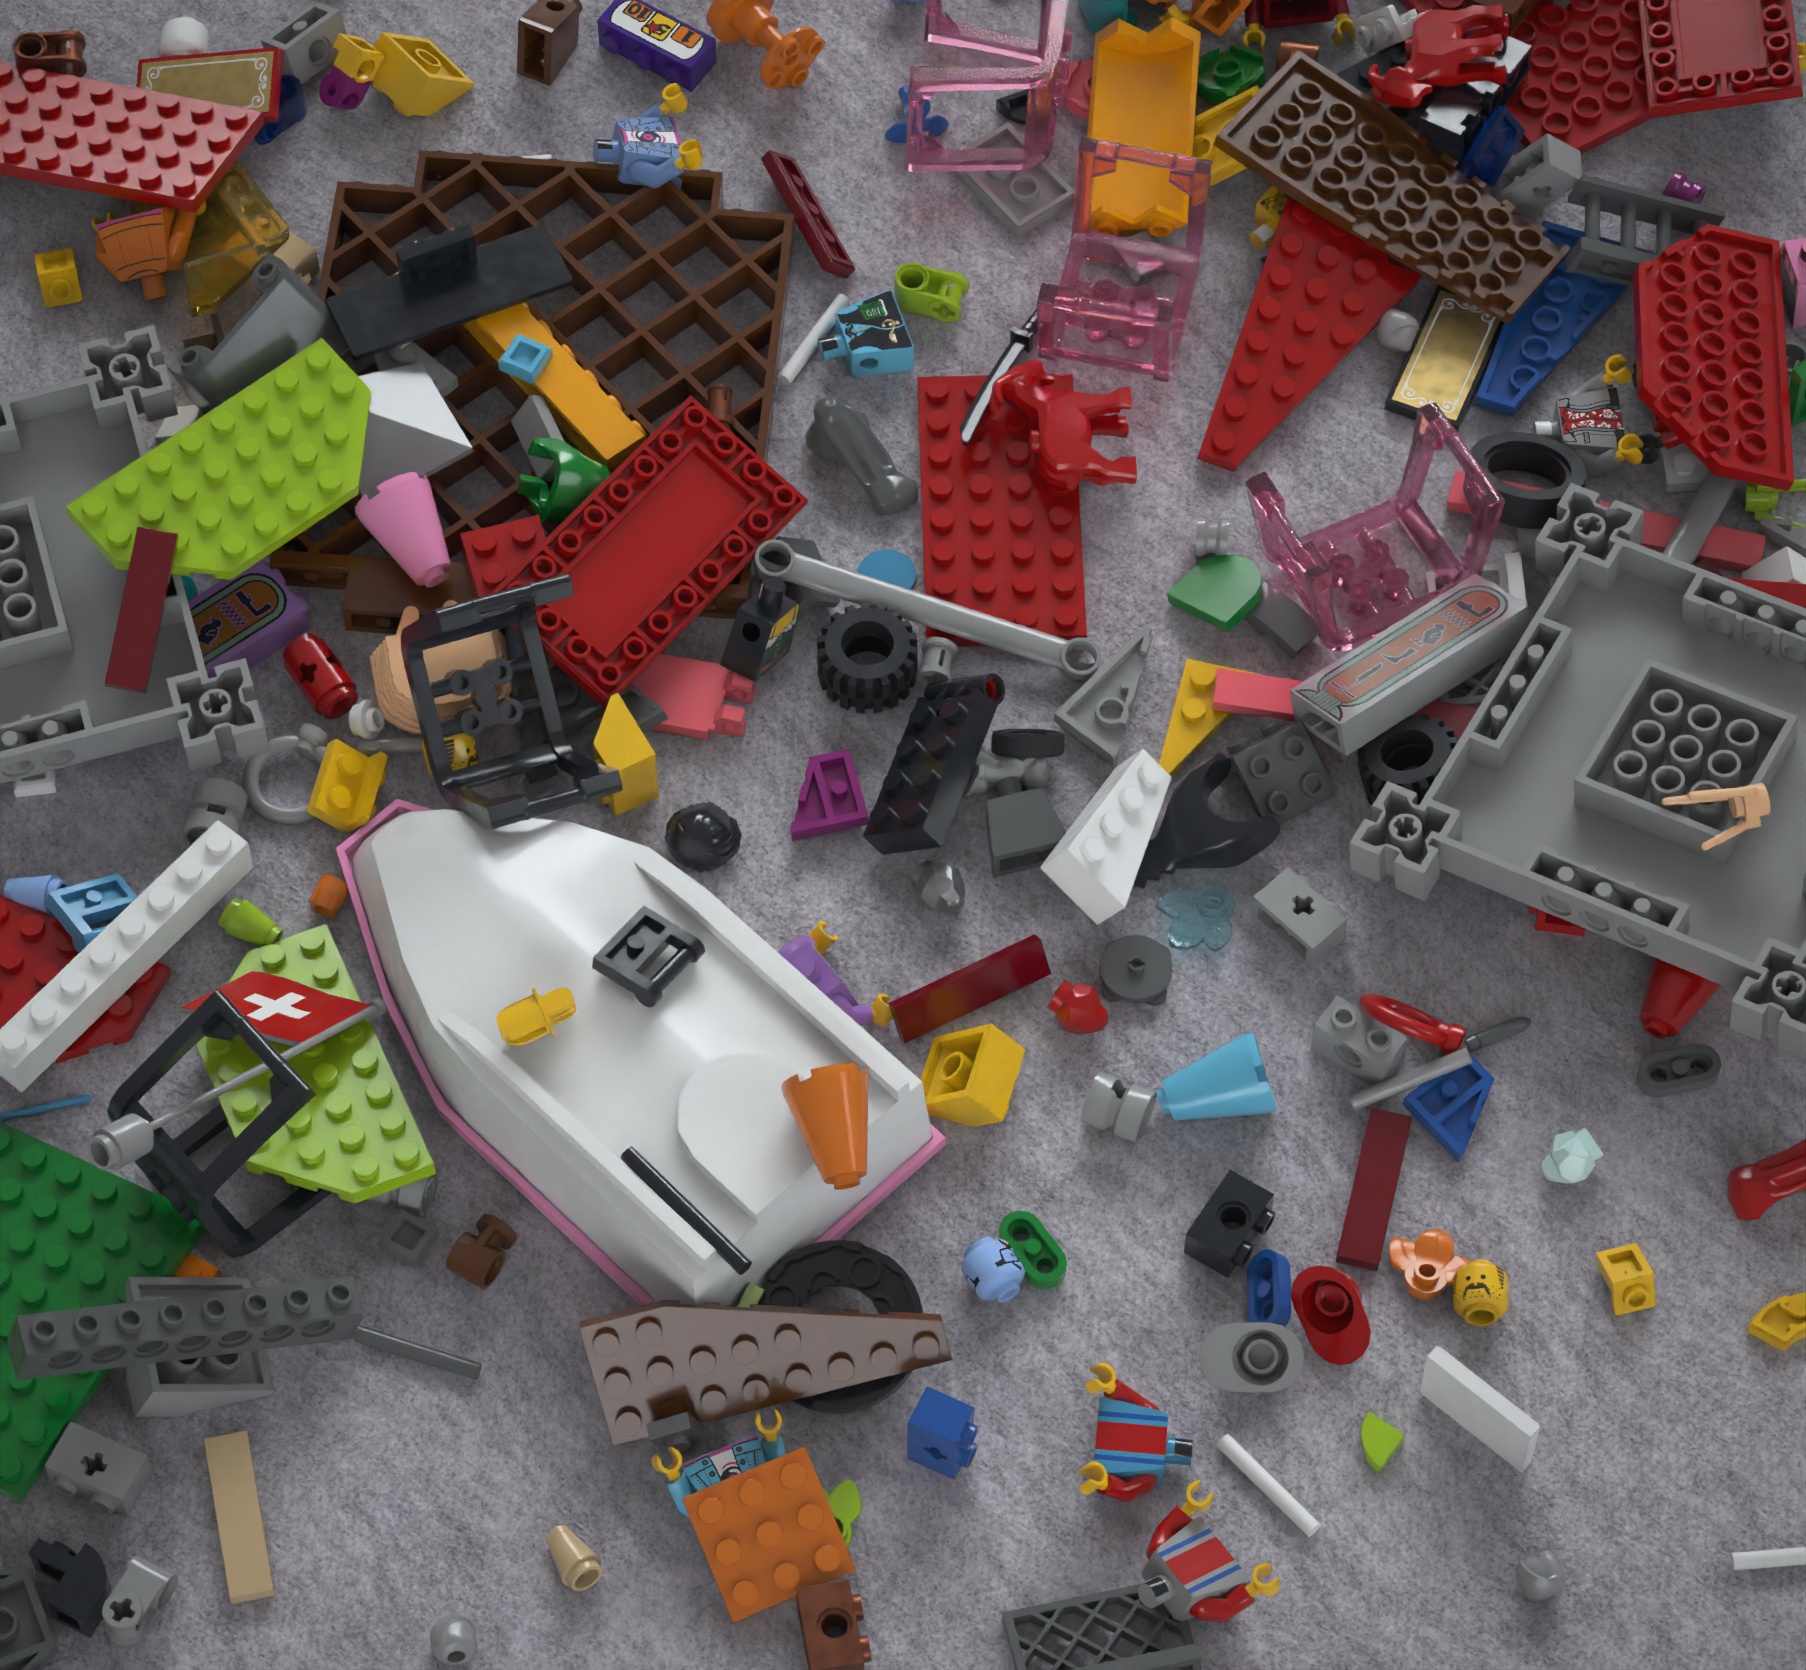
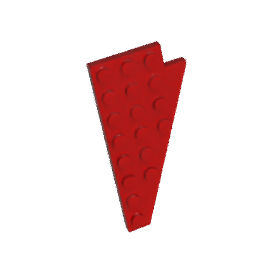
M1288 195L1197 459L1234 472L1379 325L1385 312L1395 308L1417 286L1421 274L1389 263V255L1331 221L1326 220Z

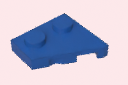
M1471 1054L1473 1063L1422 1083L1405 1096L1402 1103L1457 1162L1464 1155L1494 1082V1078Z

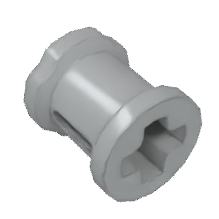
M927 638L923 641L921 648L924 654L923 664L916 674V680L925 688L932 682L952 679L949 673L951 661L956 658L958 651L957 645L946 638Z

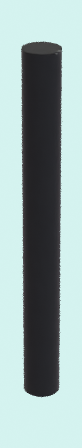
M633 1146L623 1152L621 1160L713 1246L716 1252L739 1275L744 1274L750 1268L752 1262Z

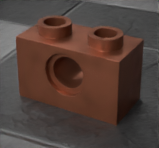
M849 1579L796 1588L797 1609L808 1670H864V1663L872 1661L868 1635L859 1636L857 1621L864 1620L860 1594L852 1595ZM830 1627H839L846 1633L839 1638H830L824 1634V1631Z

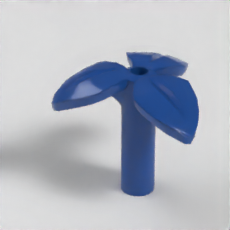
M913 84L899 89L898 95L908 121L895 123L887 129L885 133L887 140L895 143H909L914 141L917 130H921L927 139L937 137L946 131L949 122L943 116L935 115L925 118L931 106L922 90Z

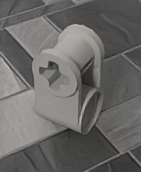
M139 1555L132 1558L102 1607V1615L106 1623V1633L110 1641L122 1647L138 1643L144 1637L159 1611L165 1607L173 1595L178 1576Z

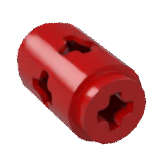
M307 633L297 637L287 645L282 654L284 667L316 713L323 715L326 719H335L350 711L358 700L356 684L327 643L313 633Z

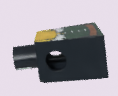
M774 578L765 579L761 589L740 606L721 660V666L754 682L790 652L799 605L795 600L784 596L786 585L782 581Z

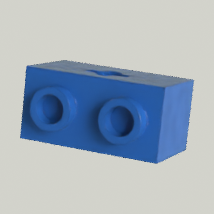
M926 1386L907 1423V1459L955 1480L961 1466L968 1468L977 1451L978 1444L974 1443L978 1432V1426L974 1424L975 1407Z

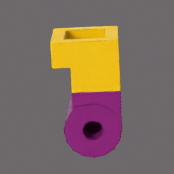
M339 33L333 45L339 53L330 70V74L325 76L320 83L319 96L326 106L353 110L363 101L385 55L362 37Z

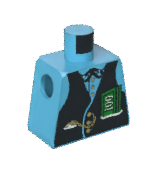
M892 290L882 292L839 310L835 314L836 335L818 339L822 360L828 361L844 357L850 374L855 377L914 370V346Z

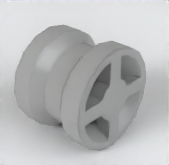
M1198 516L1195 556H1204L1206 553H1215L1216 556L1227 555L1230 519L1221 518L1218 522L1209 521L1206 517Z

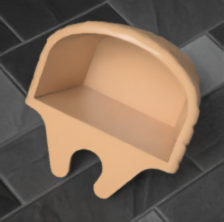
M448 600L444 603L443 607L458 603L454 600ZM408 606L403 611L396 635L386 636L385 640H382V644H379V647L376 648V651H373V655L369 656L376 701L378 707L383 712L384 718L387 722L392 723L394 727L407 731L410 735L422 736L401 652L400 637L402 629L419 619L418 609L414 606ZM499 629L422 650L429 682L444 679V676L454 669L469 671L480 668L490 659L500 658L509 660L506 637L502 635V632H499ZM512 678L504 685L491 684L496 690L498 699L510 698V694L513 691ZM471 693L466 696L448 694L434 698L439 721L443 722L453 719L455 714L463 709L477 710L476 706L472 704Z

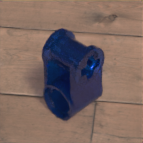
M282 75L278 121L264 123L253 138L257 144L266 145L272 142L279 134L305 118L307 105L302 83L298 78L292 75Z

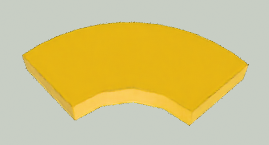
M1806 1292L1791 1296L1786 1294L1770 1302L1756 1314L1749 1323L1746 1332L1785 1353L1795 1341L1806 1337Z

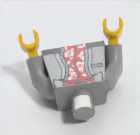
M1615 354L1608 358L1605 364L1606 374L1600 372L1585 384L1556 400L1553 421L1533 423V434L1554 439L1572 449L1583 460L1587 474L1591 476H1599L1611 470L1623 471L1625 460L1629 464L1637 465L1643 459V454L1638 448L1643 447L1644 443L1634 433L1625 435L1618 387H1613L1612 385L1614 381L1618 384H1626L1632 378V372L1628 367H1624L1628 361L1620 354Z

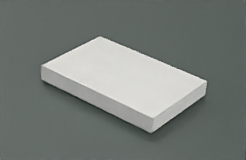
M1436 1346L1427 1356L1420 1393L1522 1473L1532 1461L1540 1430L1539 1424L1443 1348Z

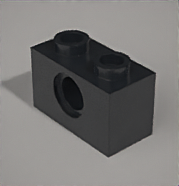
M1229 1170L1186 1233L1184 1253L1228 1278L1236 1265L1242 1268L1250 1258L1254 1249V1245L1251 1243L1258 1233L1265 1235L1276 1216V1213L1272 1211L1274 1194L1236 1172ZM1236 1222L1242 1227L1232 1230L1226 1228L1223 1224Z

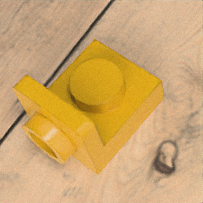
M72 247L34 254L44 306L51 308L81 302L83 298Z
M1637 1243L1596 1252L1597 1268L1611 1291L1612 1310L1615 1315L1619 1316L1655 1306L1654 1272Z

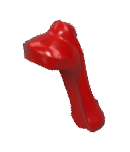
M1806 1138L1787 1150L1761 1159L1753 1164L1737 1166L1729 1173L1727 1179L1728 1199L1738 1219L1748 1221L1760 1219L1763 1213L1777 1201L1806 1189Z

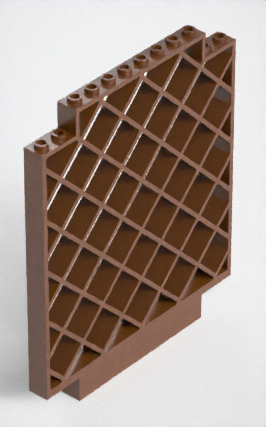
M441 150L419 151L414 187L402 186L400 184H369L360 181L337 182L317 294L326 305L327 298L343 293L336 283L371 260L388 277L398 272L397 256L389 248L423 226H426L435 236L442 234L448 229H456L457 227L444 213L476 192H479L499 212L472 230L475 234L476 246L539 225L538 219L571 198L592 221L560 242L551 234L550 236L572 276L573 284L571 286L581 297L548 319L530 301H526L530 313L537 321L542 319L549 326L553 338L560 345L565 344L570 348L575 356L576 363L584 371L588 369L594 374L603 392L607 396L613 395L618 400L623 413L631 422L636 420L643 427L647 438L656 430L651 423L681 404L690 395L708 410V394L704 387L739 365L762 389L731 410V417L735 421V429L732 433L767 463L795 239L794 214L778 211H745L738 208L722 209L724 197L723 172L706 169H684V173L677 176L682 180L681 188L672 180L658 188H651L646 185L640 186L620 182L618 180V164H604L593 161H562L554 158L534 159L522 158L520 156H492L481 153H450ZM429 180L443 181L427 191ZM503 186L536 189L517 201ZM596 192L626 194L630 196L611 207ZM691 199L710 200V212L705 214ZM665 205L686 228L653 249L631 226ZM354 212L391 215L369 228ZM346 233L351 241L343 245L344 234ZM613 239L634 262L600 284L578 261ZM732 239L768 241V243L748 256ZM707 246L729 269L695 291L673 267ZM779 267L776 283L767 274ZM652 281H655L677 304L642 326L620 303ZM749 288L772 311L738 333L715 309ZM602 316L624 339L589 362L566 338ZM694 323H697L719 346L685 369L662 345ZM463 324L413 341L431 357L454 344L475 366L457 378L458 387L443 398L474 452L427 477L431 485L437 512L450 524V527L443 531L449 558L463 550L460 533L502 524L523 509L531 516L537 515L529 499L523 494L517 493L520 474L500 454L520 440L511 419L529 396L509 374L499 370L498 362ZM769 344L768 359L766 361L758 351ZM644 358L666 382L634 404H631L609 380ZM373 363L356 375L361 376L378 372L376 363ZM495 386L517 410L483 433H480L458 410ZM760 422L758 440H756L747 430ZM560 431L564 441L573 448H575L577 451H579ZM483 465L505 490L470 514H467L445 490ZM535 471L528 474L529 476L537 477ZM554 479L551 482L544 481L545 483H547L549 491L551 490ZM359 494L342 505L354 519L316 544L302 532L272 552L270 557V568H277L285 579L286 586L345 590L342 612L346 631L396 634L403 611L408 606H414L418 609L420 619L433 610L443 608L444 603L448 600L461 603L475 599L465 564L451 563L452 567L447 573V579L437 586L428 588L426 585H417L359 521L355 514V506L362 498ZM541 524L542 528L548 533L545 538L559 525ZM373 538L391 558L353 556L348 554ZM755 558L698 617L736 618L740 606L751 598ZM507 627L499 629V632H502V635L505 637Z

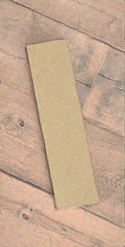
M244 1430L204 1438L231 1604L275 1596L248 1432Z

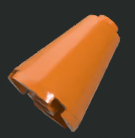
M855 1063L822 1066L811 1069L812 1077L801 1082L799 1081L798 1074L791 1076L782 1083V1093L824 1183L834 1184L835 1190H844L858 1186L860 1184L859 1178L867 1174L869 1087L867 1067L863 1066L859 1070L858 1064Z

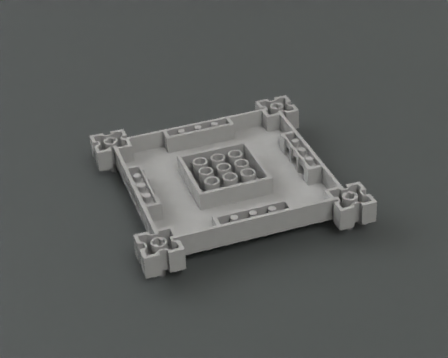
M155 325L124 332L126 343L110 346L108 337L77 344L86 377L0 398V784L177 737H182L191 771L223 763L220 752L236 748L238 758L270 750L246 658L214 666L217 677L208 678L181 575L171 574L147 693L106 687L104 684L128 570L116 569L68 517L66 506L147 453L138 414L145 413L147 422L179 415Z
M1570 483L1557 504V520L1549 517L1535 540V569L1554 576L1557 580L1421 803L1417 805L1416 792L1389 781L1386 782L1372 805L1373 821L1364 818L1349 842L1351 871L1377 882H1381L1387 874L1394 876L1395 889L1425 901L1440 877V869H1443L1737 991L1731 1001L1730 1029L1762 1041L1764 1035L1769 1032L1778 1036V1049L1806 1060V608L1640 545L1643 540L1644 510L1615 499L1610 508L1600 505V493ZM1762 782L1769 795L1770 814L1760 817L1761 827L1747 829L1729 840L1704 851L1701 848L1702 843L1743 821L1741 817H1733L1729 801L1664 806L1661 801L1666 797L1687 795L1691 791L1738 788Z

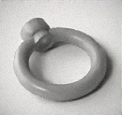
M304 723L301 725L297 735H284L268 741L269 751L250 756L243 771L242 786L248 794V803L255 812L263 818L279 824H299L316 818L306 812L309 803L296 808H282L267 801L259 788V774L269 759L287 751H296V753L306 759L317 760L321 766L327 743L331 740L327 732L315 725Z

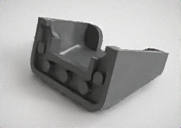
M271 253L262 260L252 274V284L262 296L213 351L201 345L186 348L167 368L196 406L201 409L203 415L321 338L340 358L348 351V347L328 306L282 259Z

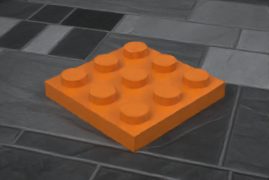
M805 1446L682 1498L733 1623L795 1597L796 1588L827 1583L856 1570Z

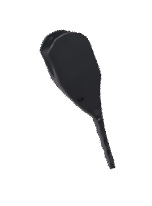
M1223 753L1215 754L1190 771L1174 789L1156 838L1148 842L1132 889L1134 887L1143 889L1146 886L1147 880L1159 881L1162 873L1173 875L1176 869L1229 868L1238 866L1267 848L1280 833V825L1273 816H1260L1250 821L1234 822L1215 815L1208 808L1207 802L1210 794L1228 776L1231 770V763Z

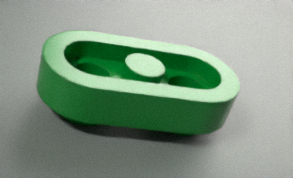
M1015 1211L1006 1215L1000 1223L999 1239L1006 1240L1025 1268L1024 1277L1031 1285L1040 1289H1050L1059 1285L1066 1275L1067 1266L1066 1256L1035 1215L1026 1211ZM1024 1234L1027 1236V1239L1025 1241H1016L1013 1236ZM1040 1266H1048L1052 1271L1044 1274L1037 1269Z

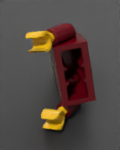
M1252 0L1244 9L1245 26L1249 27V30L1244 34L1243 47H1248L1250 43L1257 42L1261 45V55L1265 53L1266 37L1263 31L1260 30L1261 26H1264V29L1330 22L1334 21V18L1337 20L1333 34L1334 43L1337 46H1341L1343 41L1342 32L1350 35L1353 44L1356 36L1352 25L1353 20L1347 17L1350 14L1347 0Z

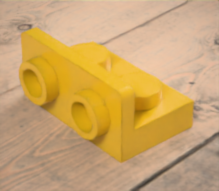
M338 739L327 743L306 812L345 834L362 825L364 826L373 818L376 812L374 801L378 789L384 783L387 775L384 768L388 755L380 751L368 757Z

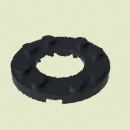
M829 1240L814 1243L788 1255L766 1277L767 1280L762 1287L764 1292L757 1304L803 1307L811 1296L821 1290L842 1286L858 1290L869 1298L879 1314L888 1315V1311L923 1313L922 1304L915 1285L894 1259L887 1254L884 1255L875 1249L864 1246L863 1243L847 1240ZM913 1370L793 1400V1402L807 1409L822 1413L843 1414L864 1410L880 1403L896 1392Z

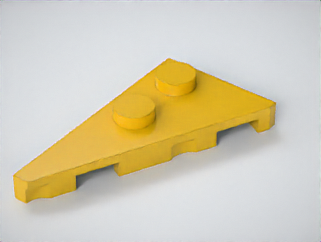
M1192 659L1186 660L1159 765L1171 777H1174L1183 768V762L1196 748L1200 750L1220 730L1221 724L1235 714L1212 710L1217 669L1246 673L1253 672Z

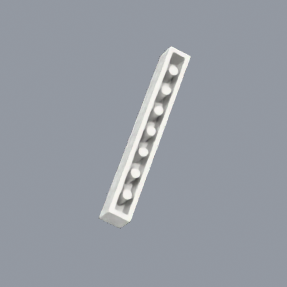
M219 820L204 832L0 1029V1076L23 1092L253 868L248 842Z

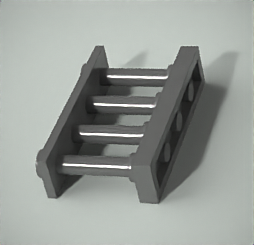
M1582 175L1569 194L1568 203L1585 207L1584 237H1580L1567 256L1566 271L1633 287L1632 275L1638 265L1648 259L1652 261L1660 256L1663 250L1672 246V229L1689 233L1693 236L1698 229L1706 224L1719 226L1725 218V211L1704 204H1696L1602 180L1598 177ZM1600 211L1621 216L1620 246L1600 241ZM1636 220L1656 225V255L1636 250Z

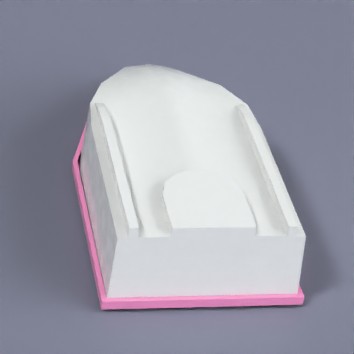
M400 799L393 801L336 847L337 858L344 880L348 886L349 896L379 992L386 1005V1012L437 1114L640 1306L662 1300H678L680 1304L704 1305V1302L721 1303V1306L737 1307L749 1282L762 1288L767 1280L766 1277L772 1269L788 1255L814 1243L839 1240L946 1145V1137L930 1124L922 1081L710 891L650 847L566 821L530 818L529 820L489 830L467 816L463 811L433 810ZM643 906L648 907L694 935L705 947V953L695 963L690 962L662 991L663 996L654 1007L644 1006L637 1000L634 993L592 968L593 957ZM669 945L642 975L651 979L678 950ZM561 987L567 988L572 992L576 1012L571 1018L553 1026L555 1037H552L550 1033L528 1044L511 1047L504 1042L496 1019L498 1013L505 1007L532 995L533 988H535L539 997ZM855 1063L858 1064L859 1070L863 1066L867 1067L869 1076L867 1174L859 1178L860 1184L858 1186L844 1190H835L834 1184L824 1183L783 1096L781 1086L785 1080L798 1074L800 1082L812 1077L811 1069L834 1064ZM633 1146L752 1262L750 1268L744 1274L739 1275L716 1252L713 1246L621 1160V1155L627 1148Z

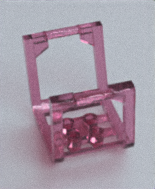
M927 0L924 41L983 50L1034 61L1038 64L1031 67L992 68L911 65L907 100L908 117L905 159L907 171L1027 170L1040 165L1050 156L1054 144L1058 106L1065 107L1067 84L1062 83V79L1068 80L1071 57L1063 56V52H1071L1073 30L1065 29L1068 0H1041L1038 41L955 22L947 12H942V0ZM1028 89L1024 148H943L929 131H922L924 99H930L938 91Z
M1081 138L1078 149L1072 235L1060 285L1042 283L1037 300L1039 358L1056 361L1057 357L1152 375L1153 380L1170 383L1200 267L1212 161L1092 138ZM1118 159L1170 169L1169 182L1191 196L1185 249L1089 231L1094 177L1115 172ZM1084 258L1124 266L1131 264L1150 268L1155 272L1180 276L1175 299L1156 296L1154 290L1146 286L1137 288L1120 286L1109 279L1099 280L1095 284L1079 281ZM1081 297L1090 298L1093 300L1082 299ZM1066 326L1085 329L1086 337L1095 343L1103 342L1107 337L1123 340L1124 345L1132 350L1143 348L1146 341L1153 342V364L1061 347Z
M1435 402L1418 408L1412 445L1400 488L1390 499L1380 505L1300 538L1284 515L1285 500L1266 472L1249 478L1245 484L1261 551L1268 561L1278 565L1314 619L1317 634L1325 647L1331 651L1342 652L1359 647L1476 573L1481 576L1505 504L1504 498L1489 479L1487 473L1482 469L1457 433V430ZM1443 443L1446 444L1467 474L1463 492L1473 516V522L1461 564L1417 502L1424 486L1434 450L1441 449ZM1398 519L1444 587L1416 599L1408 587V573L1404 569L1397 567L1389 555L1390 548L1388 544L1381 539H1375L1371 532ZM1356 538L1364 549V563L1357 569H1354L1355 562L1353 558L1347 554H1341L1336 546ZM1295 563L1299 565V567L1304 573V576L1302 575V573L1300 572ZM1380 582H1383L1382 588L1385 598L1390 601H1399L1401 604L1384 613H1381L1373 602V588ZM1332 585L1344 590L1348 596L1349 611L1353 615L1364 616L1365 621L1344 629H1338L1333 606Z

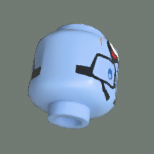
M984 1237L966 1249L961 1271L980 1300L992 1301L997 1299L999 1303H1002L1017 1295L1020 1291L1018 1285L1024 1279L1025 1268L1006 1240Z

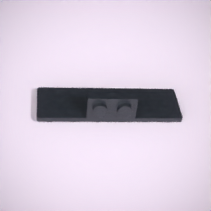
M468 224L456 229H448L442 234L421 241H414L396 249L398 274L331 296L326 301L352 358L360 360L571 286L573 282L572 276L544 224L536 225L476 246L475 234Z

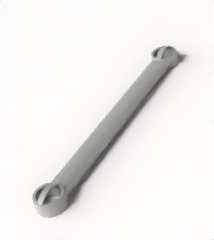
M1786 341V356H1790L1787 361L1788 389L1796 361L1802 362L1806 360V348L1800 343ZM1709 471L1662 554L1692 565L1740 480L1714 475Z
M772 539L765 541L756 550L754 568L756 574L763 581L768 578L778 579L782 582L788 581L856 604L870 603V608H877L879 604L887 606V612L891 613L896 610L902 614L903 619L1059 668L1072 681H1087L1098 671L1101 653L1098 646L1087 638L1078 637L1069 641L795 553L789 544L782 540ZM770 551H779L785 554L790 564L788 566L776 565L765 560L762 555ZM1073 649H1084L1093 656L1095 663L1085 664L1070 658L1067 653Z

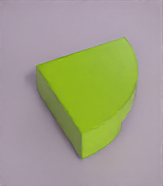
M1368 1411L1361 1428V1445L1367 1462L1374 1470L1380 1473L1403 1443L1405 1434Z

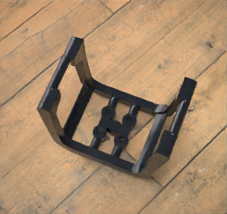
M567 573L433 610L402 629L400 638L404 667L435 783L448 804L459 811H463L467 816L489 830L529 820L530 818L580 803H586L593 799L620 792L623 789L619 770L597 763L575 752L569 745L562 726L537 626L536 612L538 607L546 603L575 596L571 579ZM516 624L524 656L511 660L490 659L480 668L469 671L454 669L449 671L444 676V679L429 682L422 650ZM528 672L533 696L519 700L497 698L496 690L491 684L504 685L511 680L512 676ZM471 693L472 704L476 706L477 710L463 709L458 711L453 719L443 722L439 721L434 698L448 694L466 696ZM538 711L547 744L458 770H452L444 738L460 733L469 736L478 735L485 727L498 723L512 725L519 722L523 715ZM553 764H557L562 771L573 776V783L576 787L528 802L527 798L520 794L488 799L470 790L474 787Z
M217 990L117 1089L110 1100L107 1113L111 1123L130 1113L139 1115L149 1123L154 1121L153 1117L138 1101L204 1036L233 1042L240 1037L272 1071L273 1076L269 1079L272 1102L203 1172L188 1156L229 1127L220 1104L175 1139H172L162 1127L153 1130L154 1144L152 1150L134 1161L152 1185L170 1201L174 1209L188 1224L196 1219L227 1255L235 1258L245 1256L260 1248L332 1192L321 1188L315 1192L301 1187L246 1230L214 1196L217 1190L274 1133L316 1096L313 1089L249 1022L248 1018L235 1007L222 991Z

